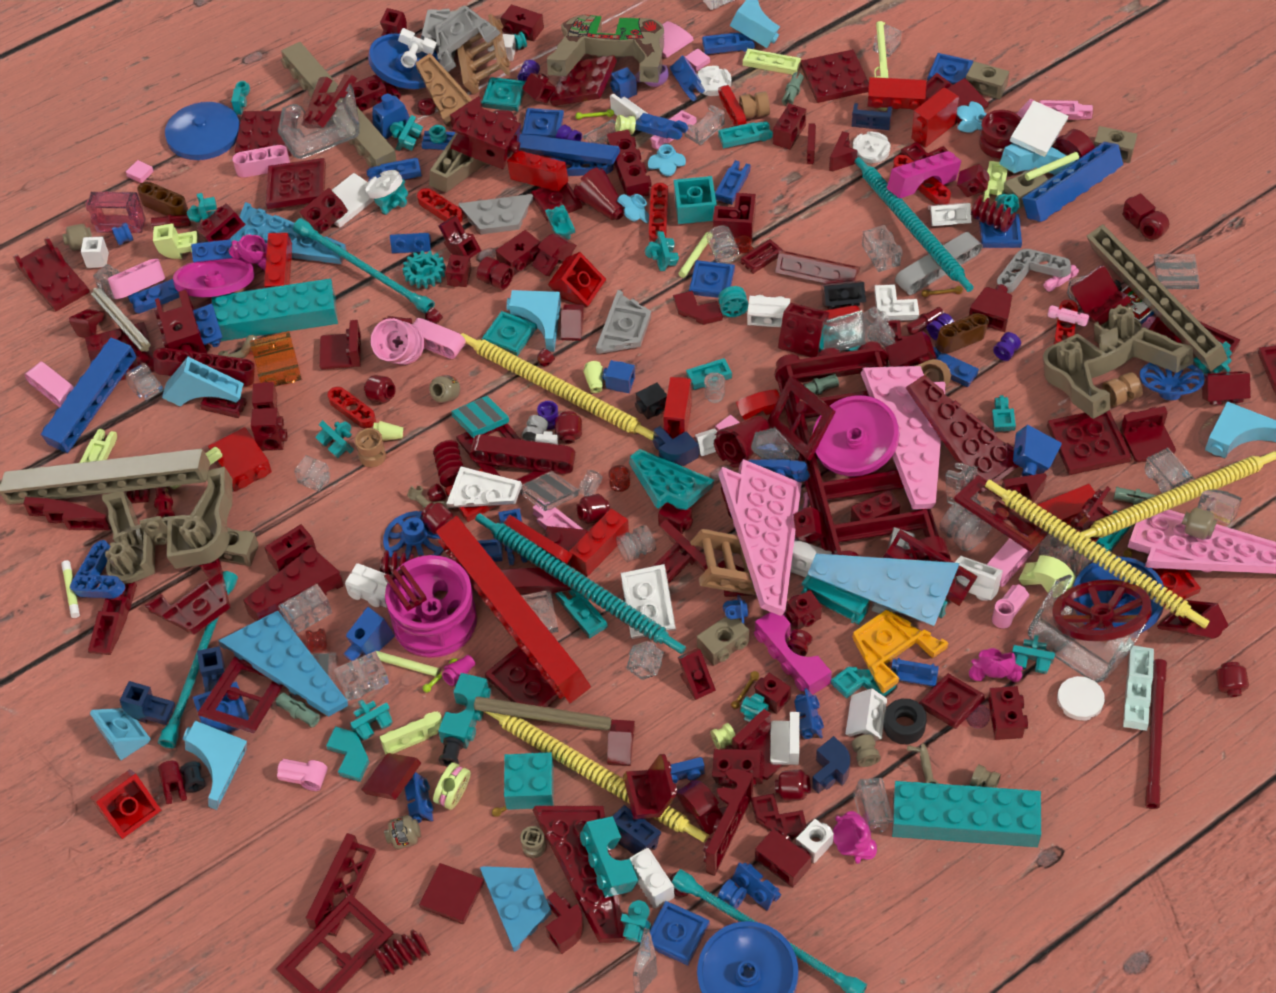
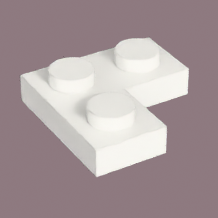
M875 285L874 292L878 322L880 320L903 321L919 318L917 299L897 300L895 285Z

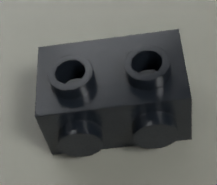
M861 280L821 284L822 305L828 306V309L840 308V305L844 304L860 306V303L866 302L865 284Z

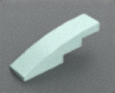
M1130 646L1123 727L1147 731L1151 685L1153 681V648Z

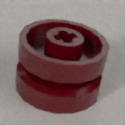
M994 110L987 113L981 124L979 139L981 150L992 158L1001 159L1004 148L1013 144L1010 142V138L1022 118L1009 110Z

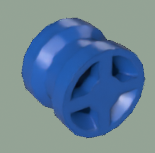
M126 222L122 223L120 227L114 226L111 228L119 246L123 245L125 241H133Z
M729 879L721 888L718 898L737 909L743 902L747 889L737 887L735 882Z

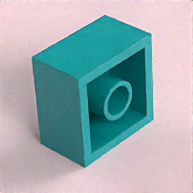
M712 176L673 180L678 224L713 221L714 208L717 204Z
M552 752L504 754V799L506 809H533L534 806H554V765Z

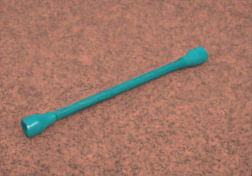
M299 218L294 223L293 231L295 233L319 242L405 296L420 312L426 314L430 307L434 308L435 302L433 300L410 292L402 285L320 235L306 220Z
M223 571L229 595L236 586L238 576L233 572ZM219 617L206 626L197 651L208 648ZM197 652L172 718L162 730L158 739V744L165 748L173 749L176 747L179 738L180 720L200 669Z
M680 869L673 878L672 884L680 892L692 894L704 901L706 900V902L714 905V907L722 910V912L730 915V917L738 920V922H757L744 915L741 911L736 910L733 906L728 905L725 901L712 895V893L704 890L703 886L699 885L693 876ZM790 943L798 959L803 960V962H806L812 968L814 967L820 973L822 972L825 976L828 975V978L833 979L834 983L839 985L845 993L865 992L867 983L857 977L847 976L842 972L834 971L825 963L823 964L817 958L812 957V955L809 956V953L804 952L801 948L798 949L796 945Z

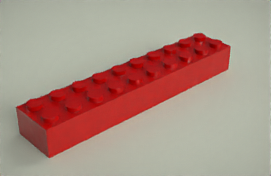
M455 516L439 528L436 533L441 539L437 542L444 552L466 571L472 588L491 609L494 616L502 623L509 635L513 637L534 667L539 670L542 677L550 684L560 700L565 697L570 704L589 690L591 685L580 668L460 518Z

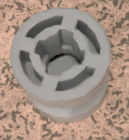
M531 415L526 423L527 427L523 430L522 438L527 441H535L536 434H543L546 431L548 422L541 416Z

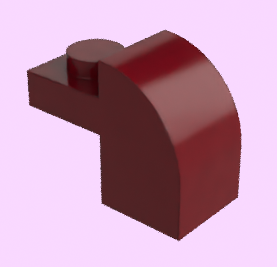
M387 8L380 21L383 29L381 36L400 34L403 28L407 29L404 12Z
M1071 129L1067 134L1058 137L1051 146L1061 153L1066 152L1067 155L1077 152L1079 159L1095 148L1091 139L1084 132L1077 129Z
M453 215L438 225L446 240L444 244L453 255L470 256L472 258L482 251L474 235L465 233L457 216Z
M550 234L538 245V248L541 250L532 266L550 277L558 261H564L566 257L571 256L577 245L562 235Z
M693 780L677 791V797L686 813L693 814L701 830L710 835L714 832L713 828L717 818H722L723 816L717 806L719 802L704 783Z
M554 891L547 896V901L551 911L557 918L545 927L547 937L559 952L563 954L580 940L584 925L579 905L576 904L571 907L564 896L560 898Z

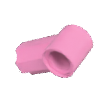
M1019 584L1012 585L1004 597L996 602L992 615V622L996 627L1008 628L1011 625L1013 618L1029 598V593L1025 587Z
M283 759L278 766L277 778L278 780L301 784L302 787L311 791H319L328 767L324 763L315 760L303 763Z

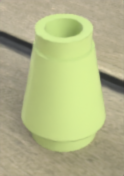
M598 361L586 363L583 369L591 393H599L603 390L602 377L604 368Z
M379 421V423L374 422L373 429L378 430L382 434L383 441L403 439V427Z

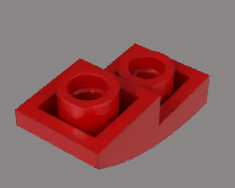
M777 389L767 390L747 396L735 403L745 421L762 411L766 415L772 413L780 394Z

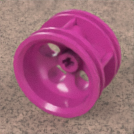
M436 555L417 557L402 564L424 592L427 601L407 611L387 583L385 600L397 641L410 653L428 658L446 656L462 648L472 637L477 624V613L471 583L466 571L457 562ZM402 575V579L405 581V583L410 588L415 597H419L414 591V589L411 587V585L408 583L406 578ZM397 579L393 580L409 603L411 601ZM437 591L448 592L442 600L434 598V594ZM457 608L451 615H448L450 609ZM413 619H417V620H420L421 623L415 622V621H412V620H413Z

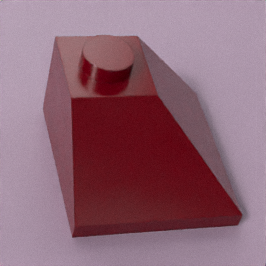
M1186 600L1191 609L1210 621L1205 629L1187 617L1175 616L1176 611L1168 615L1157 625L1160 630L1210 639L1219 637L1222 631L1229 626L1218 603Z

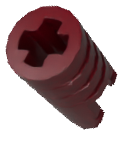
M173 760L161 763L158 766V772L166 804H172L173 798L170 792L178 790L181 801H186L187 795L179 763Z

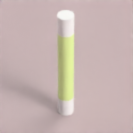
M66 560L61 564L71 617L77 618L80 616L77 596L70 588L73 580L70 561Z

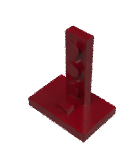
M665 519L659 526L674 545L653 566L665 565L668 584L689 563L691 565L695 563L705 572L708 569L705 555L694 545H691V542Z

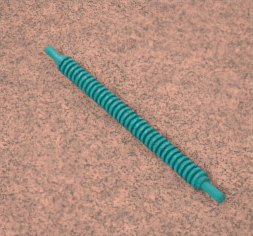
M860 157L856 158L855 164L862 170L863 179L950 279L959 282L967 292H971L974 286L965 277L963 267L902 198L899 199L887 189L888 182L874 167L868 166Z
M480 513L476 516L475 521L489 529L496 540L579 594H582L588 600L596 603L602 609L610 612L611 615H615L618 619L620 618L622 622L639 631V633L648 637L651 641L653 640L656 644L664 643L680 654H683L686 650V646L669 636L665 627H661L659 623L657 624L654 620L652 621L651 618L637 611V609L623 602V600L618 599L611 592L609 593L603 587H599L597 583L571 568L560 559H557L546 550H543V548L520 535L509 526H506L504 523H494Z

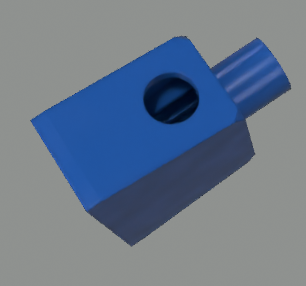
M384 94L381 97L382 102L372 108L373 126L385 139H388L392 136L390 131L391 124L402 121L405 127L410 116L405 105L396 96Z
M1027 424L1016 432L1013 462L1023 468L1022 477L1042 474L1051 467L1062 443Z
M367 607L346 634L351 646L343 654L351 662H354L361 654L367 659H372L375 651H380L395 635L385 619Z

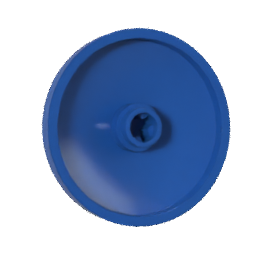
M400 34L381 36L371 44L368 54L369 65L382 80L406 89L426 87L416 68V63L412 68H407L401 63L403 54L409 51L408 45L398 41ZM434 50L432 55L440 63L437 56L438 53ZM423 51L416 53L417 61L428 54Z
M199 102L180 109L169 119L165 128V137L169 148L176 155L189 160H207L224 154L235 145L240 123L236 113L228 106L216 102Z
M1119 557L1122 559L1121 562L1124 560L1127 562L1126 565H1132L1131 569L1135 567L1137 568L1136 572L1140 570L1142 572L1141 576L1146 574V579L1151 577L1152 581H1157L1156 586L1160 583L1162 588L1164 587L1159 575L1152 568L1145 567V563L1128 557ZM1093 562L1079 573L1073 587L1095 580L1120 579L1119 576H1114V572L1111 574L1109 569L1106 571L1103 569L1104 566L1100 567L1098 566L1099 563L1095 564ZM1097 591L1100 602L1109 603L1116 591ZM1089 593L1074 599V601L1088 608L1094 606ZM1124 593L1115 609L1137 598ZM1156 597L1151 600L1152 613L1147 623L1136 632L1127 636L1142 633L1158 621L1163 613L1164 606H1160V602L1158 604L1154 602ZM1142 605L1122 615H1138ZM1075 610V612H1076L1077 615H1085V614H1083V613H1081V612ZM1113 623L1112 625L1118 627L1126 623ZM1094 628V629H1092V630H1104V629Z
M744 921L725 926L706 942L698 960L697 976L702 993H795L798 984V963L792 946L780 932L759 922Z

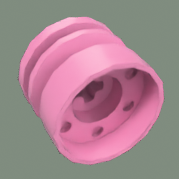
M395 318L385 319L374 328L371 335V346L378 358L399 365H409L421 356L424 349V337L418 327Z

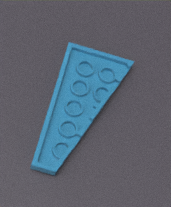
M246 202L239 216L246 225L230 238L231 242L233 240L239 242L243 236L251 234L262 237L264 242L267 243L268 233H288L292 242V258L341 264L343 260L341 256L319 242L295 233L293 231L294 222L277 215H269L265 210L261 208L257 210ZM325 236V238L346 250L345 244Z
M816 554L807 575L934 627L960 563Z
M279 611L218 640L220 647L225 650L229 649L237 658L246 660L252 664L254 669L279 685L282 684L289 688V692L294 695L298 694L306 699L309 705L329 717L348 707L347 699Z

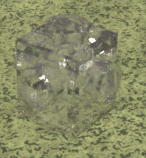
M649 641L634 645L630 650L626 669L641 680L656 676L662 665L661 661L664 652Z

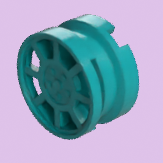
M730 286L719 293L718 301L723 315L737 317L748 310V299L742 287Z

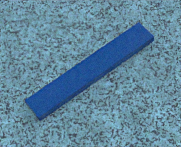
M520 134L519 142L521 143L519 151L537 155L614 164L620 153L619 146L526 134Z

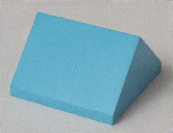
M122 708L97 709L90 712L98 730L120 760L140 749L151 740L140 723L129 716Z

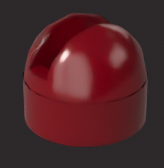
M430 307L425 314V320L435 324L439 323L443 318L441 313L433 307Z
M543 348L537 355V360L541 366H549L555 360V357L550 351Z
M436 483L428 489L427 495L430 501L439 502L446 498L445 492L439 484Z

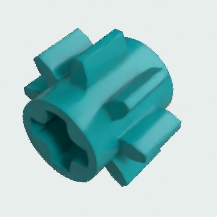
M756 693L751 698L745 697L740 708V712L745 715V721L750 722L763 709L768 711V705L764 702L765 697Z

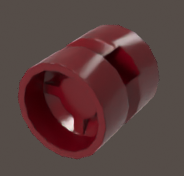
M486 256L480 262L476 276L478 280L486 284L491 283L493 287L505 290L513 279L514 268L505 263H500L490 256Z

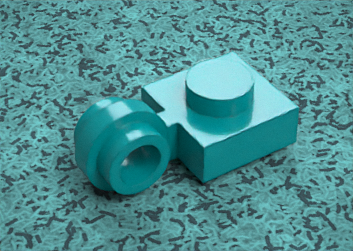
M246 81L237 82L233 91L231 102L236 115H242L244 107L247 106L246 96L250 92V86Z
M999 395V397L994 399L995 409H992L994 432L1015 431L1014 408L1009 409L1008 397Z

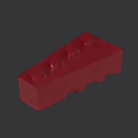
M311 546L243 601L248 615L255 621L276 611H279L283 617L288 614V611L297 607L300 609L307 605L306 602L316 597L321 598L327 595L328 591L334 588L339 589L344 584L340 571Z

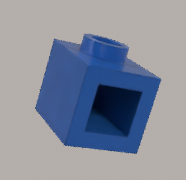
M628 67L611 73L612 82H610V87L616 96L621 99L637 95L636 77Z
M611 360L608 368L605 367L602 378L605 380L606 389L630 393L635 380V365Z

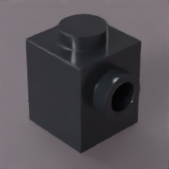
M656 382L636 393L635 407L647 419L658 416L665 410L667 394Z

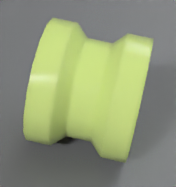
M618 115L615 122V131L629 129L630 135H633L636 124L635 117Z
M729 723L724 724L721 729L710 731L717 749H726V746L732 745V738L736 736Z

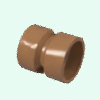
M766 91L755 93L754 96L751 94L739 95V104L746 119L754 118L755 115L758 117L770 115V105Z
M1133 372L1121 375L1118 379L1114 378L1106 381L1102 385V390L1110 393V406L1113 408L1125 404L1126 401L1140 398L1143 393L1141 382Z
M373 428L359 431L355 437V444L362 465L371 468L381 465L386 459L382 434Z

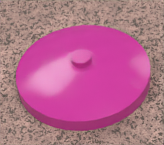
M242 258L191 262L182 266L174 273V287L178 292L187 290L188 295L193 297L225 295L249 285L254 279V270L252 264Z
M850 396L830 405L836 413L816 450L821 463L834 473L844 476L865 475L886 464L896 451L900 436L899 425L893 411L882 401L869 396ZM821 415L819 416V418L817 419V421H816V423H815L813 432H814V430H815V428H816V426H817V424H818V422H819V420H820V418H821Z

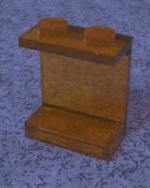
M289 331L250 341L260 383L274 382L276 387L302 380Z

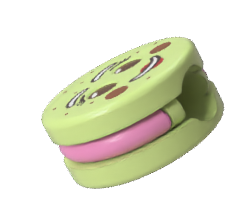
M454 762L451 763L438 782L433 801L452 810L458 804L468 785L471 775L470 770L462 768Z

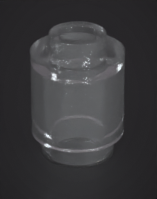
M710 373L704 379V394L710 402H720L725 396V378L720 373Z

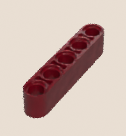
M158 348L153 352L154 371L159 375L172 376L185 359L190 357L244 383L243 386H250L254 383L255 364L249 359L171 348Z
M476 435L473 438L470 458L477 463L558 474L571 473L576 456L575 450L570 446L489 435Z

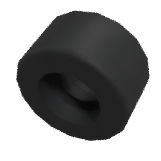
M901 698L893 701L888 705L884 715V731L886 735L898 744L909 745L917 742L922 738L926 728L927 719L923 706L912 699ZM907 717L914 721V724L903 726L896 722V719Z

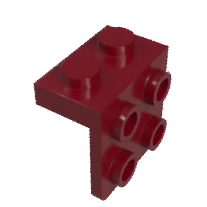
M1103 265L1098 266L1071 286V292L1083 313L1088 314L1089 321L1094 324L1096 322L1099 325L1106 323L1109 320L1111 309H1115L1120 304L1126 307V305L1132 302L1127 294L1118 290L1108 270Z
M1165 406L1152 407L1139 412H1130L1123 417L1120 431L1134 460L1138 463L1171 456L1176 452V448L1164 426L1168 414Z
M1107 486L1103 491L1098 489L1092 498L1086 501L1081 513H1078L1071 522L1074 525L1072 529H1076V533L1090 529L1095 521L1113 514L1100 504L1111 488ZM1091 537V542H1097L1099 537Z
M659 754L648 770L626 771L623 775L633 819L660 817L677 795V787L673 783L671 776V764L667 761L665 754Z

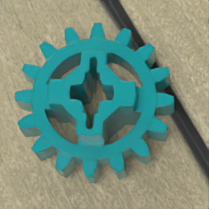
M422 250L419 255L413 253V258L408 256V262L403 263L404 268L402 270L405 281H409L410 286L416 284L418 289L421 285H424L425 289L428 288L429 284L434 287L436 281L441 283V277H445L446 266L443 257L439 258L438 253L432 255V251H429L425 254Z

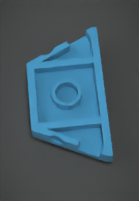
M480 867L482 876L515 952L520 948V944L537 930L538 925L551 915L549 904L533 868Z

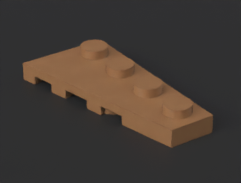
M429 53L416 62V68L446 127L451 125L450 114L472 101V99L433 55Z

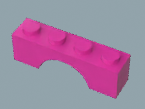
M947 151L893 168L887 189L900 199L913 195L919 185L931 176L942 184L956 181L961 160L952 152Z
M770 612L756 620L754 631L756 639L760 643L765 644L770 656L781 663L785 674L791 675L795 685L801 692H805V688H807L813 695L831 684L832 672L819 656L804 657L795 654L789 649L786 641L790 636L791 623L784 615L779 616Z

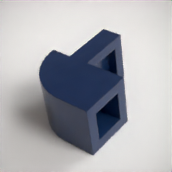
M661 426L653 430V444L659 450V457L680 466L687 465L699 458V444L687 431L672 439Z
M220 646L197 651L205 693L213 690L226 670Z
M128 681L120 698L122 709L129 716L143 723H147L149 720L167 725L175 708L174 701L153 696L151 687Z
M833 736L819 747L816 752V761L823 767L812 778V788L818 794L824 789L828 790L831 788L836 780L843 786L849 776L850 754L847 748Z

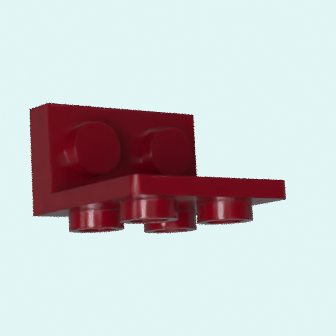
M790 302L783 312L778 348L809 357H817L822 330L828 321L830 312Z
M350 320L349 329H346V334L322 335L320 337V369L361 367V332L358 320Z
M763 709L732 738V749L761 750L764 755L763 778L768 780L783 765L770 763L771 714Z

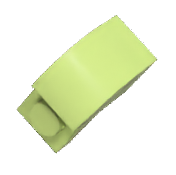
M173 224L155 226L153 242L162 255L172 259H182V253L192 252L191 244L199 243V234L197 231L178 234Z
M1040 555L1037 562L1025 564L1019 581L1023 586L1042 584L1051 596L1061 595L1072 588L1076 576L1062 561L1054 557Z

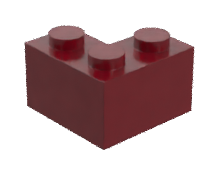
M736 193L734 207L715 206L713 237L752 239L756 211V194Z

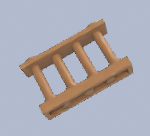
M492 14L488 15L489 23L495 26L501 34L488 43L485 41L471 48L472 43L483 38L479 32L475 37L469 39L457 49L463 84L473 95L479 92V81L499 69H502L507 76L510 75V61L507 58L502 34L503 25ZM494 45L495 50L474 61L475 55ZM496 58L497 62L476 74L478 67Z
M701 529L690 541L691 545L704 548L708 569L699 577L700 586L757 596L738 536ZM713 549L722 551L726 569L717 567ZM732 553L741 554L745 572L735 569Z

